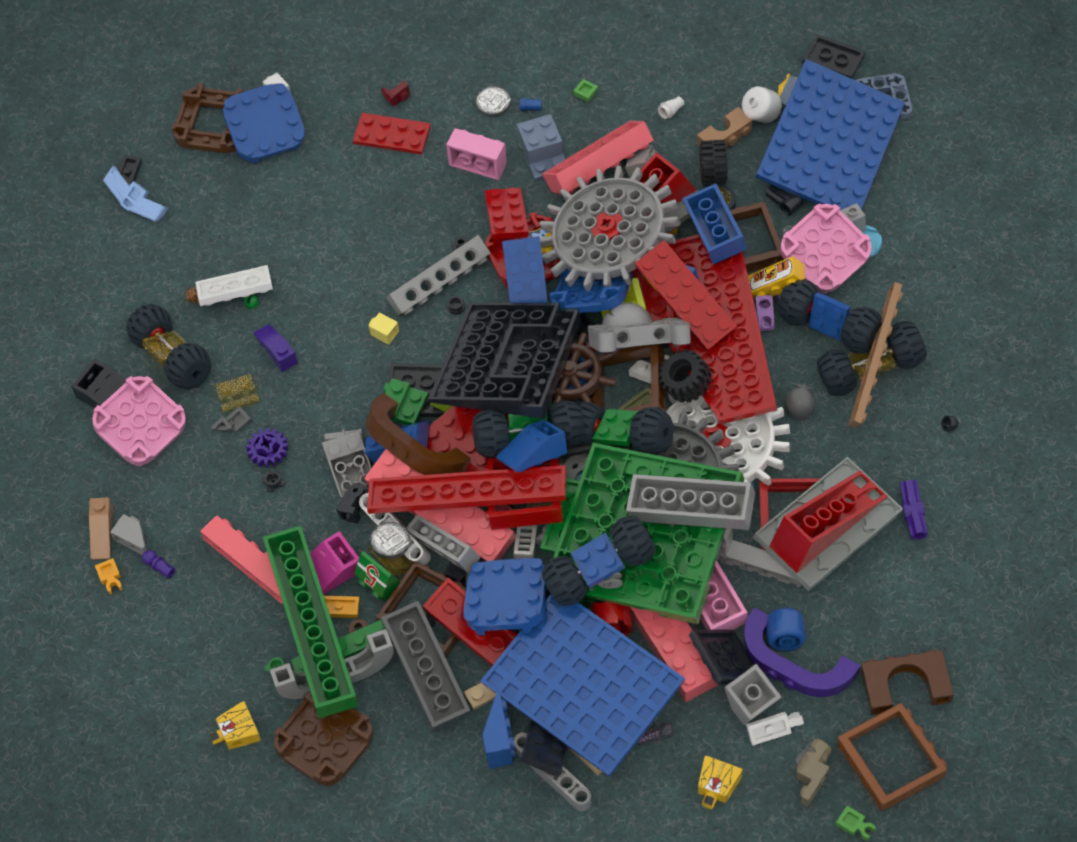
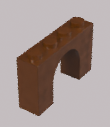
M929 650L922 654L910 653L897 658L890 656L884 660H867L861 664V675L871 715L881 714L892 708L888 681L892 676L900 672H912L924 680L931 705L952 702L953 691L942 650Z

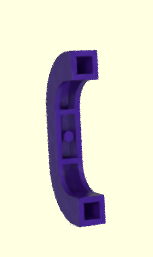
M755 607L753 608L745 624V650L753 664H757L766 673L768 678L772 680L778 679L783 682L786 688L790 690L796 689L803 694L814 697L836 695L847 689L854 682L859 674L860 665L844 656L840 658L837 665L831 671L816 674L771 651L763 641V637L767 632L768 614Z

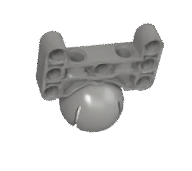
M621 303L618 307L609 310L611 314L606 313L602 325L588 326L589 346L599 352H612L633 346L662 343L677 345L691 343L690 323L679 318H664L653 321L647 310L635 303Z

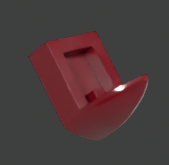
M405 81L391 91L384 87L381 88L384 98L392 106L407 100L410 95L409 85Z

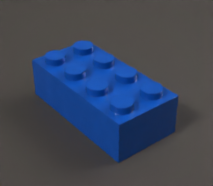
M717 184L682 198L686 211L713 264L747 250L743 235Z
M540 237L502 241L510 303H548Z

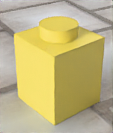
M378 313L369 323L370 335L389 345L399 333L398 322Z

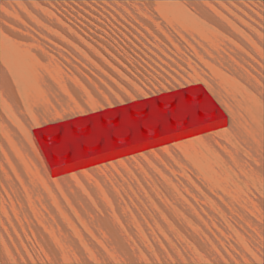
M665 240L635 262L636 268L681 320L690 323V331L707 351L737 328L733 320Z
M447 578L423 605L422 609L484 661L493 666L517 634L513 630L508 629L485 631V636L477 635L476 631L470 629L464 618L466 592L451 579Z

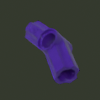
M917 480L900 482L903 502L901 507L903 508L902 512L905 514L904 520L907 522L910 538L914 540L923 539L928 536V531L924 520V505L922 500H920Z

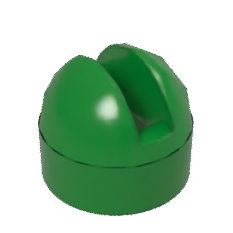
M254 294L244 297L245 307L248 309L256 308L259 305L258 297Z

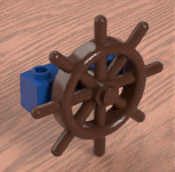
M581 333L577 343L572 345L553 395L552 405L559 401H571L578 404L582 400L583 402L593 403L589 396L595 392L599 384L615 386L617 381L602 376L601 362L614 356L613 351L596 355L594 351L584 346L587 334Z

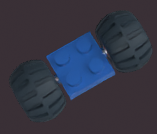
M806 279L795 281L785 286L778 301V312L786 322L793 325H804L810 322V328L842 341L844 346L853 353H869L875 334L882 325V317L874 309L858 307L850 312V306L821 294L817 286Z
M627 516L621 518L612 526L610 536L615 546H613L608 535L604 533L573 551L571 555L578 568L567 556L553 558L545 564L541 572L542 578L559 605L571 606L577 604L587 593L586 583L592 588L624 569L625 566L618 555L619 553L630 566L645 564L653 557L656 547L650 534L638 517Z

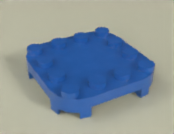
M283 83L268 84L235 94L224 102V121L227 124L239 158L241 157L252 163H259L260 159L290 150L295 151L303 143L305 138L304 125L293 96Z
M566 269L560 274L561 278L555 292H550V298L552 303H560L561 309H579L580 314L584 312L596 313L618 307L626 298L630 285L628 286L622 276L611 278V287H605L603 279H594L591 290L586 291L583 286L585 277L579 276L574 284L569 287L565 278L571 271ZM633 271L629 272L631 281L633 279Z
M521 558L474 563L468 576L464 603V618L470 629L476 631L477 635L484 636L485 631L523 629L524 633L532 632L531 628L538 625L541 621L544 622L546 617L544 608L547 586L541 575L544 568L542 560L539 558Z

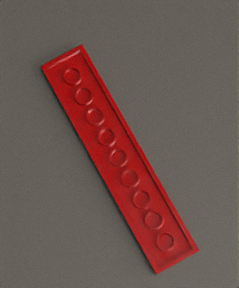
M566 466L527 468L523 472L504 469L369 479L367 511L368 514L566 501Z

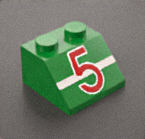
M363 551L360 554L354 573L360 578L357 582L366 589L368 587L372 588V594L380 601L382 598L388 601L401 581L366 552Z

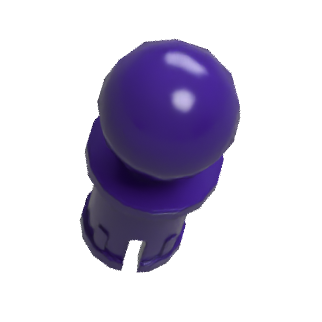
M147 550L143 553L142 561L146 565H152L151 568L153 570L159 571L168 579L174 575L176 569L166 563L163 557H157L155 551Z

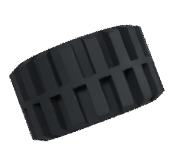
M724 140L701 141L699 156L703 186H711L713 184L726 185L728 181V167Z
M683 349L682 352L680 350L675 351L676 354H670V358L668 360L665 359L663 361L664 365L660 366V384L676 401L678 400L682 403L684 401L689 403L692 399L696 401L710 387L708 385L712 381L710 368L692 350ZM691 371L687 379L679 382L684 373Z

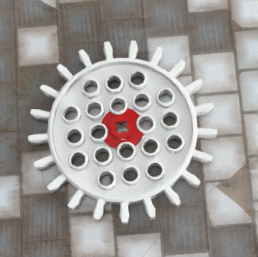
M668 394V398L673 405L666 412L672 418L673 423H678L682 411L692 412L687 414L686 426L696 427L698 422L704 417L707 420V424L714 423L710 426L707 425L706 429L702 432L707 438L719 429L723 431L724 438L714 445L717 451L733 445L734 450H741L740 452H735L734 455L721 459L722 465H745V467L739 468V472H742L744 476V482L750 483L758 478L769 486L771 478L763 472L769 465L783 470V461L772 457L774 451L790 452L789 442L775 441V436L790 434L789 424L773 426L772 421L784 416L782 407L777 408V411L721 425L711 409L703 410L710 407L701 395L696 401L692 399L689 403L686 401L682 403L674 400ZM685 444L679 445L680 448H684L686 446ZM755 445H760L758 448H753ZM697 452L694 455L700 456L703 452Z

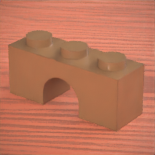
M737 107L725 115V127L727 130L718 131L709 126L697 134V145L699 146L701 141L724 140L726 147L729 145L733 146L739 138L748 136L751 133L753 120L748 118L743 110Z

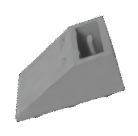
M359 430L321 442L340 498L344 496L348 488L353 484L359 483L364 489L369 488L364 478L371 470L368 456L364 453L365 448Z

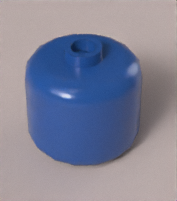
M779 608L767 616L768 644L773 649L787 652L796 650L804 644L806 640L804 618L798 610Z

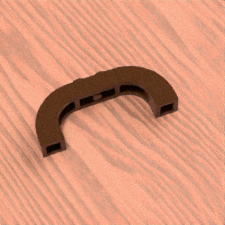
M385 393L374 399L366 418V428L372 438L410 468L424 475L466 472L471 460L469 456L457 447L443 453L427 449L391 421L399 403Z

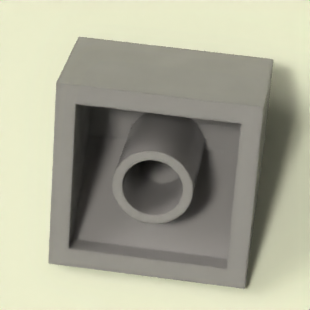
M757 664L724 688L732 711L743 725H746L781 698Z

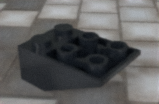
M93 359L71 387L77 399L96 408L97 405L101 406L124 385L126 379L109 366Z

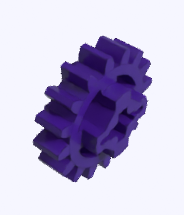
M266 428L265 432L259 429L258 435L253 433V439H248L249 445H246L248 457L251 458L253 464L257 462L258 467H261L263 464H265L266 468L269 467V464L275 467L276 461L282 463V457H287L286 451L289 450L287 439L283 436L282 432L277 433L275 428L272 432L269 431V428Z

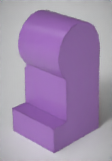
M756 296L755 309L760 332L774 331L773 296Z

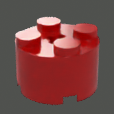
M595 602L591 605L590 611L623 635L627 637L629 631L632 633L633 628L629 606L611 602Z

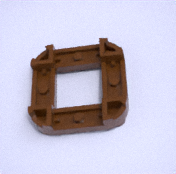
M202 83L197 84V87L188 91L185 90L182 94L183 102L176 123L172 124L176 143L190 149L220 153L235 152L236 148L228 127L227 130L223 131V134L196 131L194 127L201 106L223 109L226 99L235 94L242 93L244 90L237 88L236 92L208 89Z

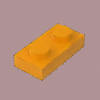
M324 596L330 617L358 618L359 597Z

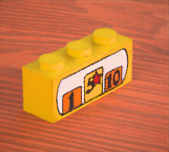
M792 256L748 275L753 299L756 296L780 295L785 286L805 279L804 264Z

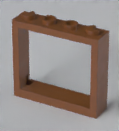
M902 703L837 738V746L881 812L946 776L947 765L945 761L937 756L934 745L931 741L926 740L923 729L919 724H915L912 713L908 708L905 709ZM899 716L935 769L886 796L851 741Z

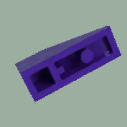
M270 324L253 333L281 372L298 363L295 351L286 339Z

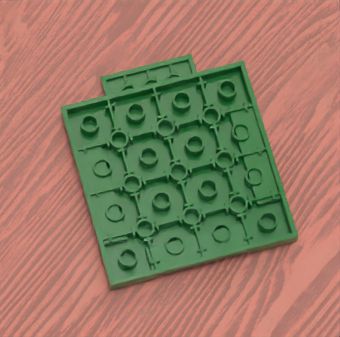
M593 443L581 479L566 478V501H562L563 522L548 524L540 549L543 552L553 553V558L567 556L578 568L571 555L573 551L604 533L614 543L610 536V530L619 519L628 516L626 508L633 474L744 482V476L739 471ZM642 522L656 547L653 557L645 564L630 566L620 554L619 557L625 566L619 572L622 574V578L619 579L622 581L621 587L607 589L597 584L590 588L586 583L587 593L583 599L585 597L656 612L662 617L698 624L710 589L709 581L726 528Z

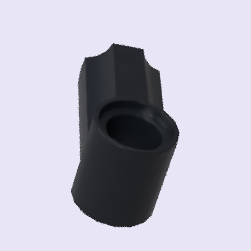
M772 184L766 191V196L777 203L782 212H787L788 216L792 215L804 204L802 197Z

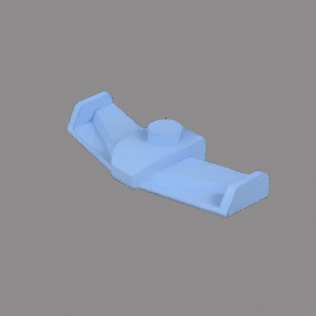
M112 166L103 180L121 206L127 211L134 212L156 222L168 210V207L146 199L149 192L137 182L133 181L129 185L115 166Z

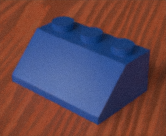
M429 420L399 427L427 448ZM370 435L366 437L364 453L375 464L385 451V448Z

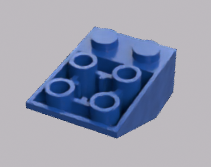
M545 419L529 424L496 458L515 472H523L529 467L541 465L545 461L557 459L561 455L566 454L565 432Z
M500 692L496 693L482 734L489 769L513 764L512 757H516L505 699L501 700Z

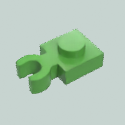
M846 806L836 821V826L853 836L856 832H859L862 839L869 841L870 835L866 834L865 830H871L872 832L876 830L874 824L864 823V815L849 806Z

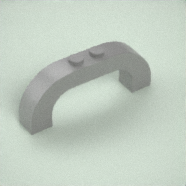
M386 629L367 635V647L360 653L344 659L351 683L375 674L391 660L394 650ZM289 663L270 670L276 690L282 697L304 699V695L310 691L305 673L292 671Z

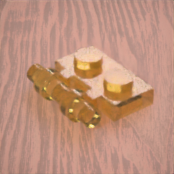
M251 373L214 384L219 401H228V403L221 404L223 412L227 410L233 411L243 405L250 406L253 405V402L259 401L257 394L249 395L256 392ZM244 395V398L233 401V398H237Z

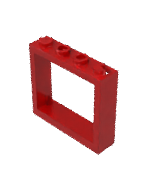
M496 457L487 458V466H484V471L511 469ZM559 458L550 459L541 465H534L529 468L560 466ZM553 501L551 506L496 512V505L486 506L489 510L485 511L486 521H490L492 530L563 522L562 501Z
M771 479L769 486L759 480L760 529L769 522L768 492H805L820 479Z

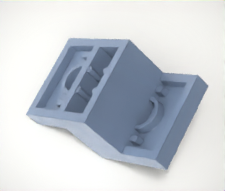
M551 114L517 124V130L523 142L524 156L534 180L544 179L542 173L566 160L563 155L562 139Z

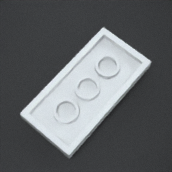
M268 265L196 282L200 306H209L220 301H230L237 297H247L254 293H265L273 289Z

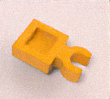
M113 558L95 565L102 585L106 584V589L110 595L112 594L111 588L113 586H118L119 590H122V585L118 580L121 576Z

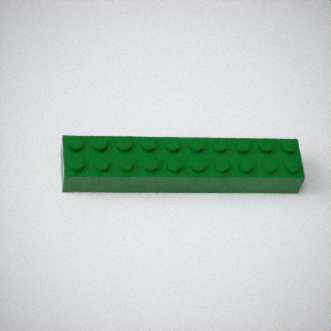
M298 526L264 536L263 540L318 718L358 707L356 695L302 527Z

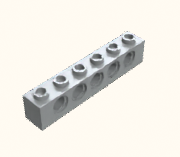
M477 235L386 296V299L398 315L401 313L406 315L414 310L412 306L416 303L421 305L429 300L427 297L429 294L433 293L436 295L443 290L442 286L448 283V285H451L458 280L456 276L461 273L466 275L472 271L471 266L475 263L479 266L488 260L486 256L490 254V251L480 236ZM465 253L471 254L472 261H468L465 258ZM451 262L457 265V271L451 269ZM436 272L442 274V281L437 280ZM421 282L428 285L427 291L421 288ZM407 292L413 295V301H409L406 298Z

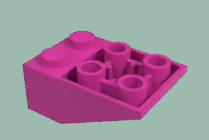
M340 531L321 542L310 553L323 595L355 576L354 573L359 557Z

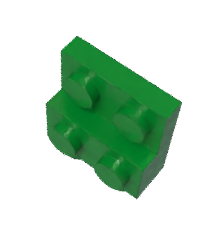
M393 378L390 383L386 382L383 393L399 403L391 421L405 425L417 423L429 397L428 392L411 388L410 383Z

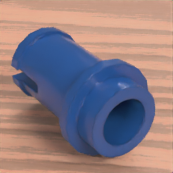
M520 99V110H523V112L525 110L541 111V99Z

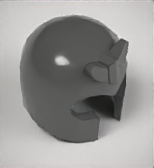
M796 383V387L785 396V410L790 418L805 420L814 413L815 397L811 392V387Z

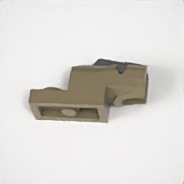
M817 738L812 740L795 759L797 764L796 779L805 783L799 795L801 796V804L809 807L829 774V766L826 765V762L831 753V747Z

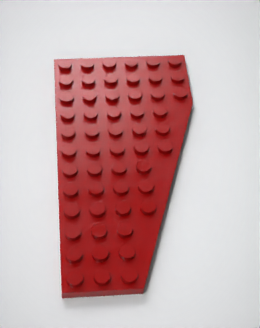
M699 235L676 240L675 244L667 243L685 265L696 268L699 282L737 325L735 330L708 351L691 331V343L681 345L667 343L674 354L678 350L680 352L683 349L692 350L709 366V370L712 373V376H710L712 381L708 383L710 387L704 391L705 394L702 397L721 425L777 411L743 251L713 264ZM638 269L633 270V277L638 278L645 307L652 320L679 318Z

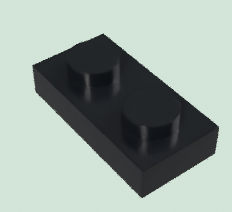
M123 156L118 171L129 185L136 180L142 164L141 157Z

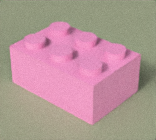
M455 128L446 144L450 166L499 180L507 165L505 143L499 140H492L482 135H476L466 130Z

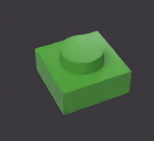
M583 79L574 89V96L589 103L597 93L598 86Z

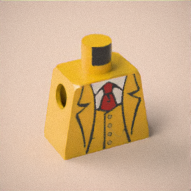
M244 701L217 717L216 721L220 729L209 734L213 745L225 740L229 750L261 741Z
M705 755L698 785V793L705 796L702 805L705 808L713 809L717 800L726 803L740 782L743 769Z

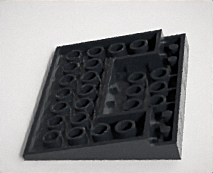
M470 302L430 394L429 402L478 410L491 409L500 413L545 419L582 321L579 309H561L560 303Z

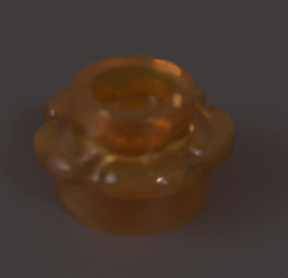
M188 287L185 293L187 300L190 303L194 302V304H197L196 302L199 301L197 289L195 287Z

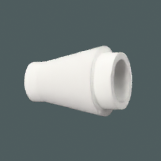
M677 97L661 103L658 107L659 115L663 119L672 118L684 106L683 99Z

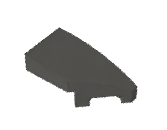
M239 406L226 419L222 416L211 428L214 431L238 432L253 420Z

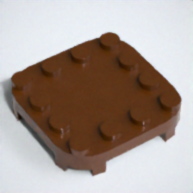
M309 691L304 695L305 700L281 728L278 727L276 729L274 745L278 755L292 767L318 784L332 786L348 773L369 747L374 733L369 718L353 708L318 718Z

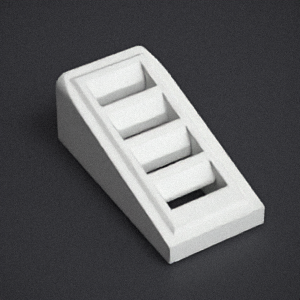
M537 525L517 527L514 559H534ZM521 529L532 530V533H522ZM520 537H531V539H523ZM520 542H521V543H531V544H530V545H523V544H520ZM519 548L530 549V551L519 550Z

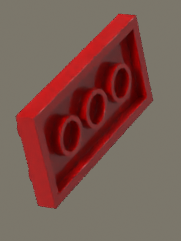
M362 113L353 138V144L422 155L431 123Z
M521 188L485 190L492 240L529 237Z

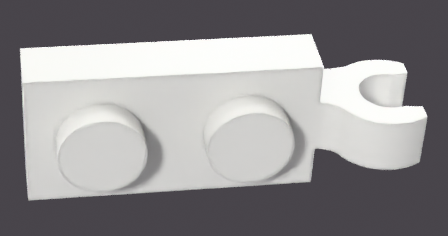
M783 712L748 723L746 727L751 744L756 745L791 734V727L802 725L804 722L799 712H794L788 717Z

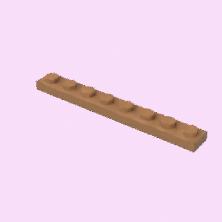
M897 282L889 287L881 313L882 325L875 334L848 426L854 428L861 423L863 424L866 419L867 413L865 409L866 406H869L872 399L870 392L877 382L875 375L882 365L880 358L886 351V338L890 336L893 328L891 321L895 319L898 311L896 304L902 298V284Z

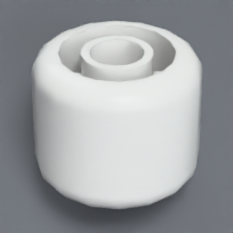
M757 86L748 90L743 97L742 110L748 118L767 124L777 119L781 113V98L773 90Z

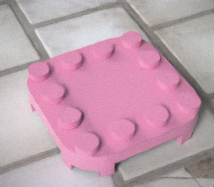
M818 204L789 232L785 233L782 238L780 252L784 260L794 256L804 264L805 279L814 283L822 294H827L839 288L866 263L870 257L872 247L869 236L867 234L864 235L840 211V207L835 204Z
M131 376L127 378L126 383L101 406L97 405L92 418L93 427L98 436L123 459L135 466H142L154 460L183 432L186 425L182 406L180 404L177 405L153 383V379L148 376L133 378Z

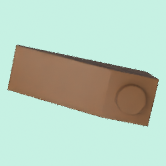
M109 497L90 498L91 560L111 559L112 535L110 532L113 525V505Z

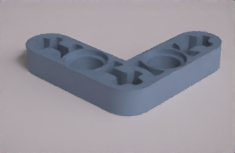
M889 74L856 80L869 87V84H871V88L880 92H890L894 98H896L897 94L904 95L905 98L899 100L905 102L904 108L907 112L902 110L899 118L906 119L911 116L912 104L905 78L901 74ZM882 83L884 86L878 88L874 84Z

